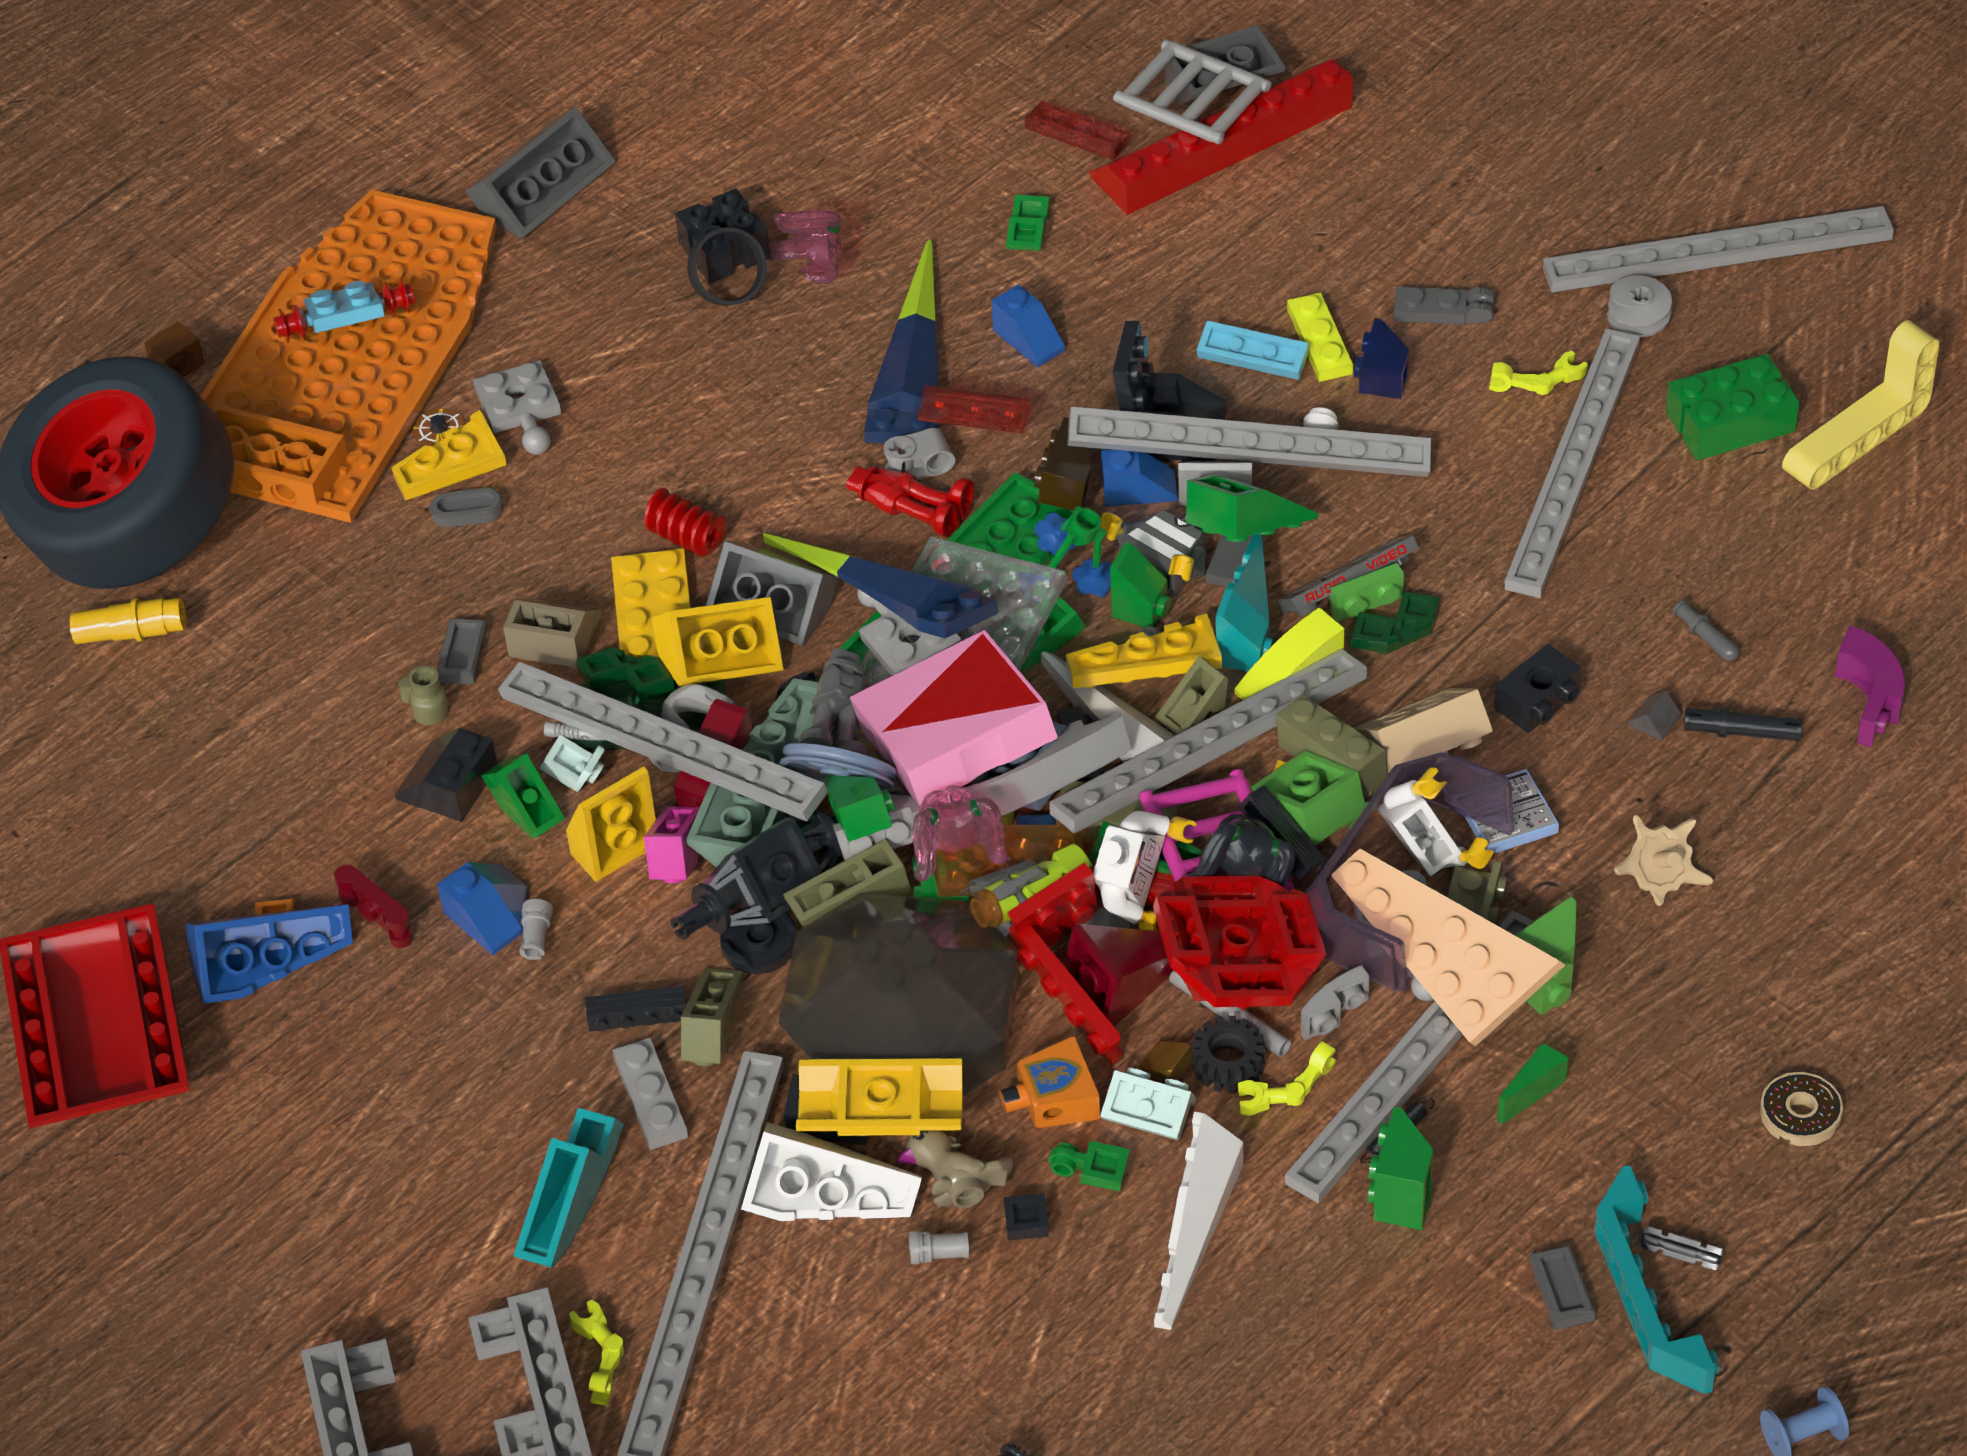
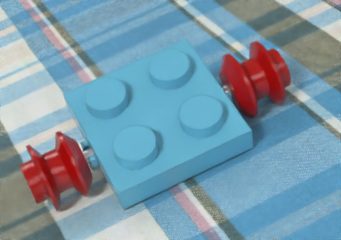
M399 279L398 287L391 288L385 282L381 290L382 298L380 295H377L371 282L365 283L364 281L349 283L345 286V289L333 292L328 289L316 291L311 294V297L303 299L306 309L305 316L303 310L297 305L293 306V311L289 314H284L281 309H278L279 316L273 317L278 338L285 336L286 342L289 343L290 335L298 333L302 339H305L308 331L307 324L308 327L313 326L315 333L383 317L384 307L393 317H395L396 309L402 307L410 313V305L415 304L411 284L404 285L403 280Z

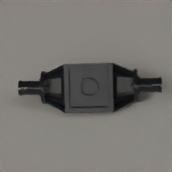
M815 810L808 821L795 816L785 817L727 854L704 883H699L692 888L691 897L694 906L671 919L672 928L678 925L681 926L674 931L675 934L682 940H685L705 925L715 932L723 933L730 926L770 923L791 908L784 899L783 894L833 868L836 865L837 859L842 856L833 825L838 824L835 815L829 817L824 812ZM819 850L822 855L816 860L814 854ZM733 908L737 910V912L732 914L729 913V910Z

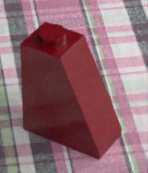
M716 698L711 704L698 733L742 750L750 740L749 734L752 731L749 711ZM680 771L673 786L678 807H700L711 782Z

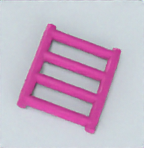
M1242 769L1232 771L1228 778L1154 795L1151 790H1146L1139 794V798L1145 812L1163 815L1161 811L1163 808L1231 792H1236L1242 803L1248 794L1253 791ZM1236 811L1194 821L1197 826L1187 825L1184 828L1183 836L1194 838L1211 834L1218 828L1220 822L1225 817L1231 814H1244L1242 811ZM1166 833L1163 835L1165 839L1161 851L1176 882L1181 877H1187V875L1196 870L1201 856L1182 860L1175 844L1178 840L1170 838ZM1290 876L1284 886L1289 891L1295 889Z

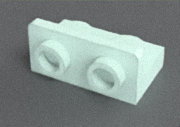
M1128 1068L1126 1073L1114 1070L1100 1117L1103 1120L1180 1141L1190 1106H1195L1197 1100L1194 1094L1188 1091L1189 1085L1173 1079H1166L1165 1084L1151 1081L1149 1073L1134 1068Z

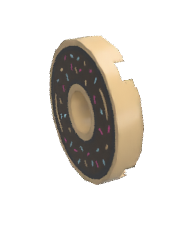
M1793 1072L1773 1079L1766 1086L1759 1110L1762 1123L1771 1135L1778 1139L1782 1137L1790 1140L1789 1144L1812 1146L1822 1143L1833 1136L1841 1122L1843 1105L1841 1095L1830 1082L1818 1075L1806 1072ZM1802 1104L1809 1107L1812 1111L1801 1115L1792 1111L1791 1107Z

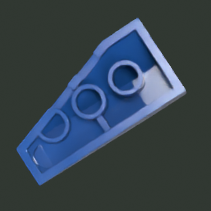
M348 904L185 923L190 965L203 1004L244 998L254 993L255 990L273 981H278L286 977L287 974L309 963H314L353 943Z

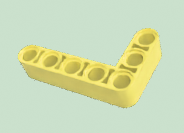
M1910 320L1902 322L1893 332L1889 342L1884 382L1793 446L1783 460L1782 469L1809 489L1815 490L1918 417L1931 400L1939 351L1938 339Z

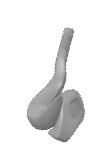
M689 684L673 691L666 698L662 706L661 716L662 719L690 729L680 718L679 713L692 711L707 714L716 698L734 704V701L708 687ZM546 721L544 724V736L559 737V735H562L568 739L605 741L602 738L565 723ZM649 758L656 767L663 771H681Z

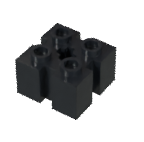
M737 188L713 197L712 205L705 207L698 203L675 213L678 242L688 256L695 242L704 234L721 228H737L753 236L761 245L766 261L771 259L768 229L756 213L750 214L749 204ZM718 233L703 244L698 253L696 264L698 270L707 282L711 284L733 275V267L743 264L747 269L757 265V261L752 248L742 238L730 233Z

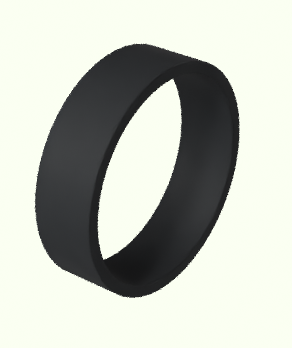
M721 228L704 234L693 245L687 261L688 277L694 290L706 301L721 306L740 304L751 299L762 287L767 271L766 257L761 245L749 233L737 228ZM718 233H730L742 238L752 248L757 261V275L753 286L744 296L734 301H725L712 296L702 286L697 274L696 262L701 247L709 238Z

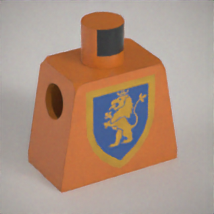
M1075 1036L1021 1059L1017 1063L1018 1085L999 1090L1000 1100L1005 1113L1027 1108L1034 1126L1038 1128L1100 1119L1099 1093Z

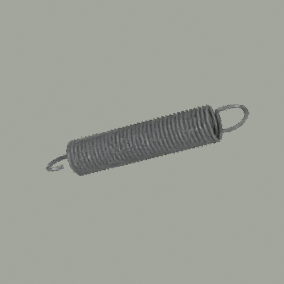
M1028 860L973 879L970 882V886L963 889L960 894H968L969 892H963L970 888L972 894L978 897L982 895L984 887L1002 880L1007 875L1011 876L1017 872H1022L1037 864L1033 860Z

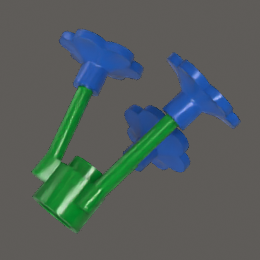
M1077 506L1069 518L1062 519L1059 514L1052 512L1044 520L1036 523L1034 531L1039 537L1037 541L1038 547L1044 552H1051L1054 557L1046 569L1041 570L1039 574L1035 571L1027 570L1024 575H1018L1015 583L1021 589L1020 594L1025 600L1035 602L1039 606L1054 592L1058 594L1054 589L1052 573L1069 550H1073L1076 546H1085L1094 541L1093 559H1087L1083 561L1081 567L1075 568L1072 572V579L1077 583V590L1082 594L1092 593L1097 597H1103L1108 594L1109 589H1111L1110 567L1112 564L1101 561L1102 540L1106 535V530L1100 528L1101 518L1095 511Z

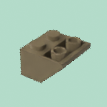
M537 598L515 600L503 626L509 657L577 668L576 659L585 656L602 615L601 609Z

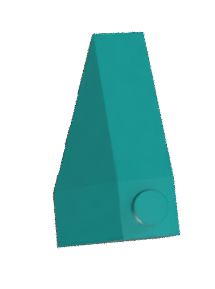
M1260 534L1253 535L1243 555L1242 566H1237L1234 572V583H1228L1216 614V641L1222 655V667L1248 672L1263 654L1275 644V639L1269 638V612L1262 535Z

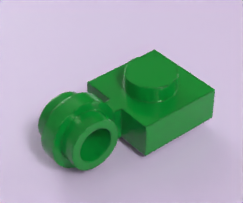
M1090 1141L1087 1153L1084 1154L1080 1153L1079 1149L1070 1143H1059L1056 1145V1148L1050 1151L1048 1162L1051 1165V1171L1058 1176L1070 1177L1074 1172L1082 1169L1080 1183L1120 1192L1129 1160L1130 1149Z

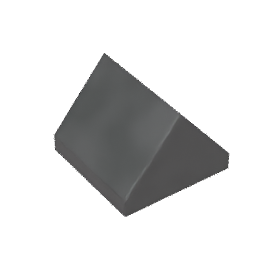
M1663 691L1648 697L1629 720L1628 725L1662 741L1681 717V712L1668 692Z

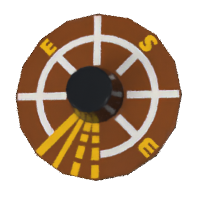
M433 409L423 413L415 420L412 428L413 436L420 444L433 446L445 438L444 433L454 426L458 429L465 425V421L459 413L451 409Z

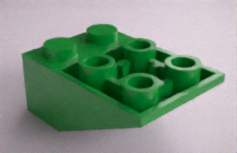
M1217 474L1187 480L1186 523L1200 527L1204 533L1225 535L1228 541H1247L1250 535L1274 534L1278 528H1297L1303 526L1305 521L1318 518L1317 512L1274 493Z

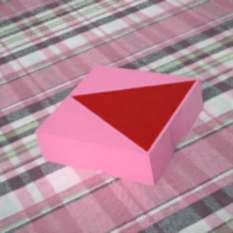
M985 630L850 697L862 732L881 757L894 766L900 782L920 807L970 783L984 772L1009 763L1058 738L1046 702Z

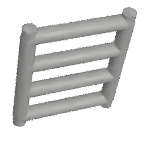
M1165 39L1162 42L1160 53L1123 92L1120 90L1116 91L1113 101L1220 145L1224 140V132L1261 91L1267 93L1270 90L1272 83L1261 76L1177 42ZM1174 56L1190 62L1153 103L1137 97ZM1203 68L1218 74L1182 115L1166 109ZM1231 80L1247 86L1211 127L1195 121Z

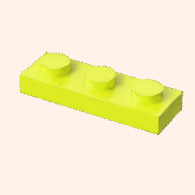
M1317 293L1287 300V311L1300 340L1309 343L1308 359L1318 381L1321 382L1352 375L1353 363L1322 294Z

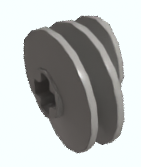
M1631 275L1621 278L1611 286L1607 320L1615 331L1638 335L1640 338L1655 335L1663 330L1670 321L1672 313L1671 293L1663 283L1651 277Z

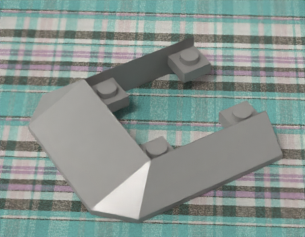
M548 1287L508 1297L509 1307L468 1317L478 1361L520 1351L534 1406L532 1411L494 1420L502 1456H592ZM386 1339L344 1349L343 1342L340 1340L301 1350L324 1456H413L410 1442L369 1453L355 1392L396 1382Z

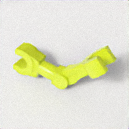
M1573 351L1565 352L1555 363L1554 370L1547 374L1545 372L1539 375L1513 373V369L1509 365L1502 362L1493 363L1489 389L1495 392L1507 391L1511 386H1515L1528 391H1535L1540 395H1546L1561 381L1569 383L1583 379L1587 372L1588 363L1584 361L1578 366H1573L1575 358Z
M1322 1041L1313 1051L1309 1060V1066L1301 1075L1294 1079L1293 1083L1286 1084V1087L1268 1088V1083L1254 1082L1252 1080L1239 1082V1096L1251 1095L1254 1097L1250 1101H1240V1113L1247 1116L1255 1115L1270 1109L1269 1104L1287 1103V1105L1293 1106L1301 1105L1306 1095L1311 1092L1313 1084L1318 1077L1328 1074L1335 1065L1336 1059L1332 1058L1336 1049Z
M590 1300L587 1302V1309L591 1317L580 1318L575 1311L569 1313L570 1324L573 1331L589 1340L594 1338L602 1346V1361L598 1372H593L591 1376L589 1390L593 1391L590 1399L591 1403L607 1406L612 1394L613 1374L620 1364L621 1357L624 1355L622 1338L616 1333L613 1334L608 1329L607 1320L599 1303Z

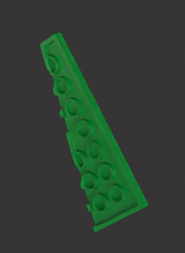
M1014 472L916 572L970 585V591H978L982 596L992 598L1013 585L1018 575H1024L1027 570L1035 571L1054 557L1051 552H1044L1038 547L1037 541L1039 537L1034 531L1036 523L1044 520L1052 512L1059 514L1062 519L1069 518L1073 510L1038 503L1040 488L1034 487L1033 481ZM876 611L859 629L880 618L881 614ZM858 629L840 648L860 657L859 666L863 670L862 676L868 677L884 666L862 641ZM909 635L902 640V642H906L919 636Z

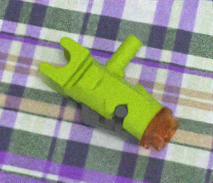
M1071 844L1054 852L1052 861H1043L1022 872H1017L1011 876L1007 875L1002 880L978 891L976 897L970 901L972 914L981 927H997L1004 922L1011 921L1007 917V912L1085 862L1090 869L1093 866L1083 850L1078 845Z

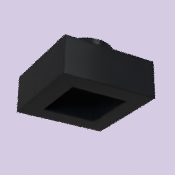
M1045 1193L1004 1197L1008 1241L1049 1237Z

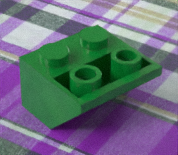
M1394 1107L1390 1122L1383 1121L1380 1127L1378 1146H1381L1379 1155L1373 1154L1368 1178L1372 1180L1368 1193V1202L1374 1204L1373 1220L1422 1230L1431 1200L1433 1149L1404 1110Z

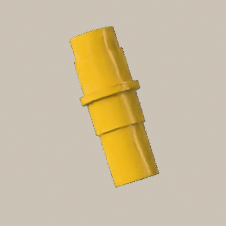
M133 598L130 603L109 605L107 608L76 611L70 614V630L75 644L136 639L137 642H142L146 640V637L167 635L170 632L184 631L187 628V615L182 598L168 600L161 598L141 601L140 598Z

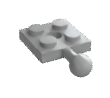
M540 360L472 379L475 393L493 434L522 426L525 432L522 437V444L528 453L540 455L548 450L551 443L550 435L544 428L538 427L536 421L560 415L561 409ZM515 395H524V396H522V397H520V398H516V399H513V398H512V396H515Z
M857 590L859 601L866 607H875L881 614L880 618L859 629L860 637L891 676L962 641L957 633L947 638H941L920 632L884 605L861 590ZM909 635L920 636L914 643L902 642Z

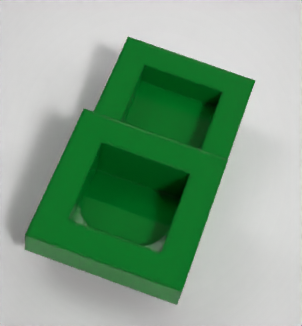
M1015 195L1013 212L1009 219L1006 249L1041 251L1049 214V197Z

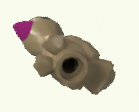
M920 1130V1135L909 1136L907 1147L900 1154L898 1163L918 1165L933 1173L936 1182L932 1184L931 1192L932 1195H936L933 1200L938 1208L943 1206L950 1207L952 1204L957 1208H969L975 1206L983 1199L984 1192L990 1189V1185H1006L1012 1171L1013 1159L1006 1156L994 1161L981 1162L968 1154L954 1152L961 1147V1144L956 1143L955 1137L945 1134L942 1130Z

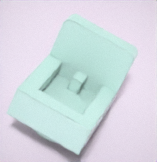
M559 735L539 769L579 792L586 780L593 784L604 764L598 760L605 749L598 745L594 753L591 754L564 736Z

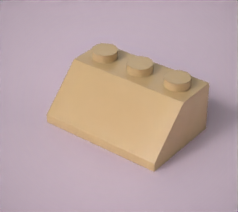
M1448 688L1354 727L1362 735L1385 749L1387 773L1393 774L1394 778L1414 772L1416 770L1414 765L1424 760H1427V763L1430 764L1449 757L1448 750L1460 746L1461 750L1479 745L1483 742L1482 736L1493 732L1478 689Z

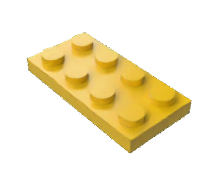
M684 548L611 557L620 650H625V655L642 658L644 655L659 657L652 617L668 611L691 608Z

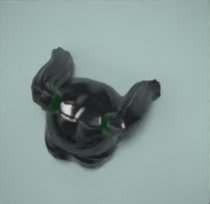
M1231 814L1225 817L1220 822L1218 828L1211 834L1202 852L1198 867L1187 877L1214 876L1218 867L1233 876H1260L1284 887L1294 867L1296 855L1294 847L1282 839H1277L1261 819H1250L1242 814Z

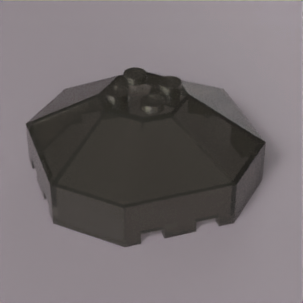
M859 893L796 932L779 1025L811 1059H962L964 1096L1006 1069L1008 1041L1012 1033L1015 1014V997L1020 982L1018 949L970 901Z

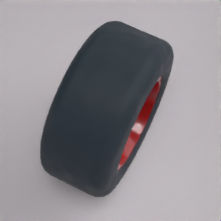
M123 356L96 360L74 368L47 385L26 405L12 424L0 451V511L14 534L53 573L66 581L96 589H113L142 583L159 576L184 560L203 542L217 523L225 508L233 481L234 454L232 444L218 416L187 380L172 368L158 361L143 357ZM137 446V447H136L134 450H132V451H127V450H126V449H128V448H130V447ZM99 493L105 494L102 497L91 500L95 495Z

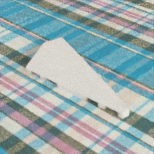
M1046 651L1041 653L1042 665L1074 707H1082L1083 714L1088 715L1090 723L1121 713L1132 750L1119 757L1123 763L1176 736L1100 685L1091 688H1073L1066 662L1052 653Z
M1194 1112L1192 1119L1193 1138L1191 1147L1187 1148L1185 1156L1187 1163L1182 1184L1179 1187L1168 1245L1170 1259L1167 1272L1163 1273L1161 1286L1163 1288L1154 1318V1327L1172 1329L1243 1168V1142L1208 1115L1200 1112Z

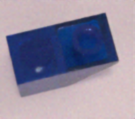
M1375 318L1371 332L1365 331L1361 351L1364 355L1363 357L1357 356L1355 362L1354 377L1359 378V393L1401 400L1409 373V349L1382 319Z

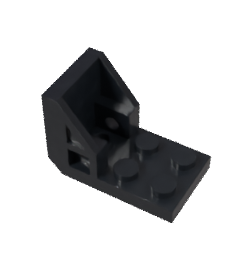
M1125 321L1112 371L1120 411L1225 420L1227 413L1225 399L1178 373H1154L1153 363L1147 361L1148 338L1147 336H1142L1140 321ZM1147 453L1157 460H1216L1214 458Z

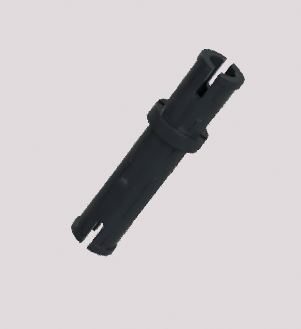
M1686 707L1683 731L1716 733L1721 738H1726V735H1740L1799 742L1802 718L1731 712L1726 707H1721L1720 710Z

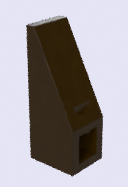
M1064 417L1059 430H1052L1049 446L1045 448L1041 466H1038L1034 487L1040 488L1038 503L1074 511L1077 506L1082 508L1087 495L1092 462L1085 447L1068 446L1069 418Z

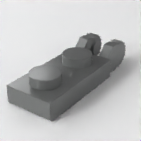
M1396 286L1394 320L1400 322L1461 325L1479 322L1483 324L1493 319L1494 311L1491 308V304H1494L1495 295L1492 290H1489V288L1485 289V287L1483 289L1481 287H1473L1467 291L1460 289Z

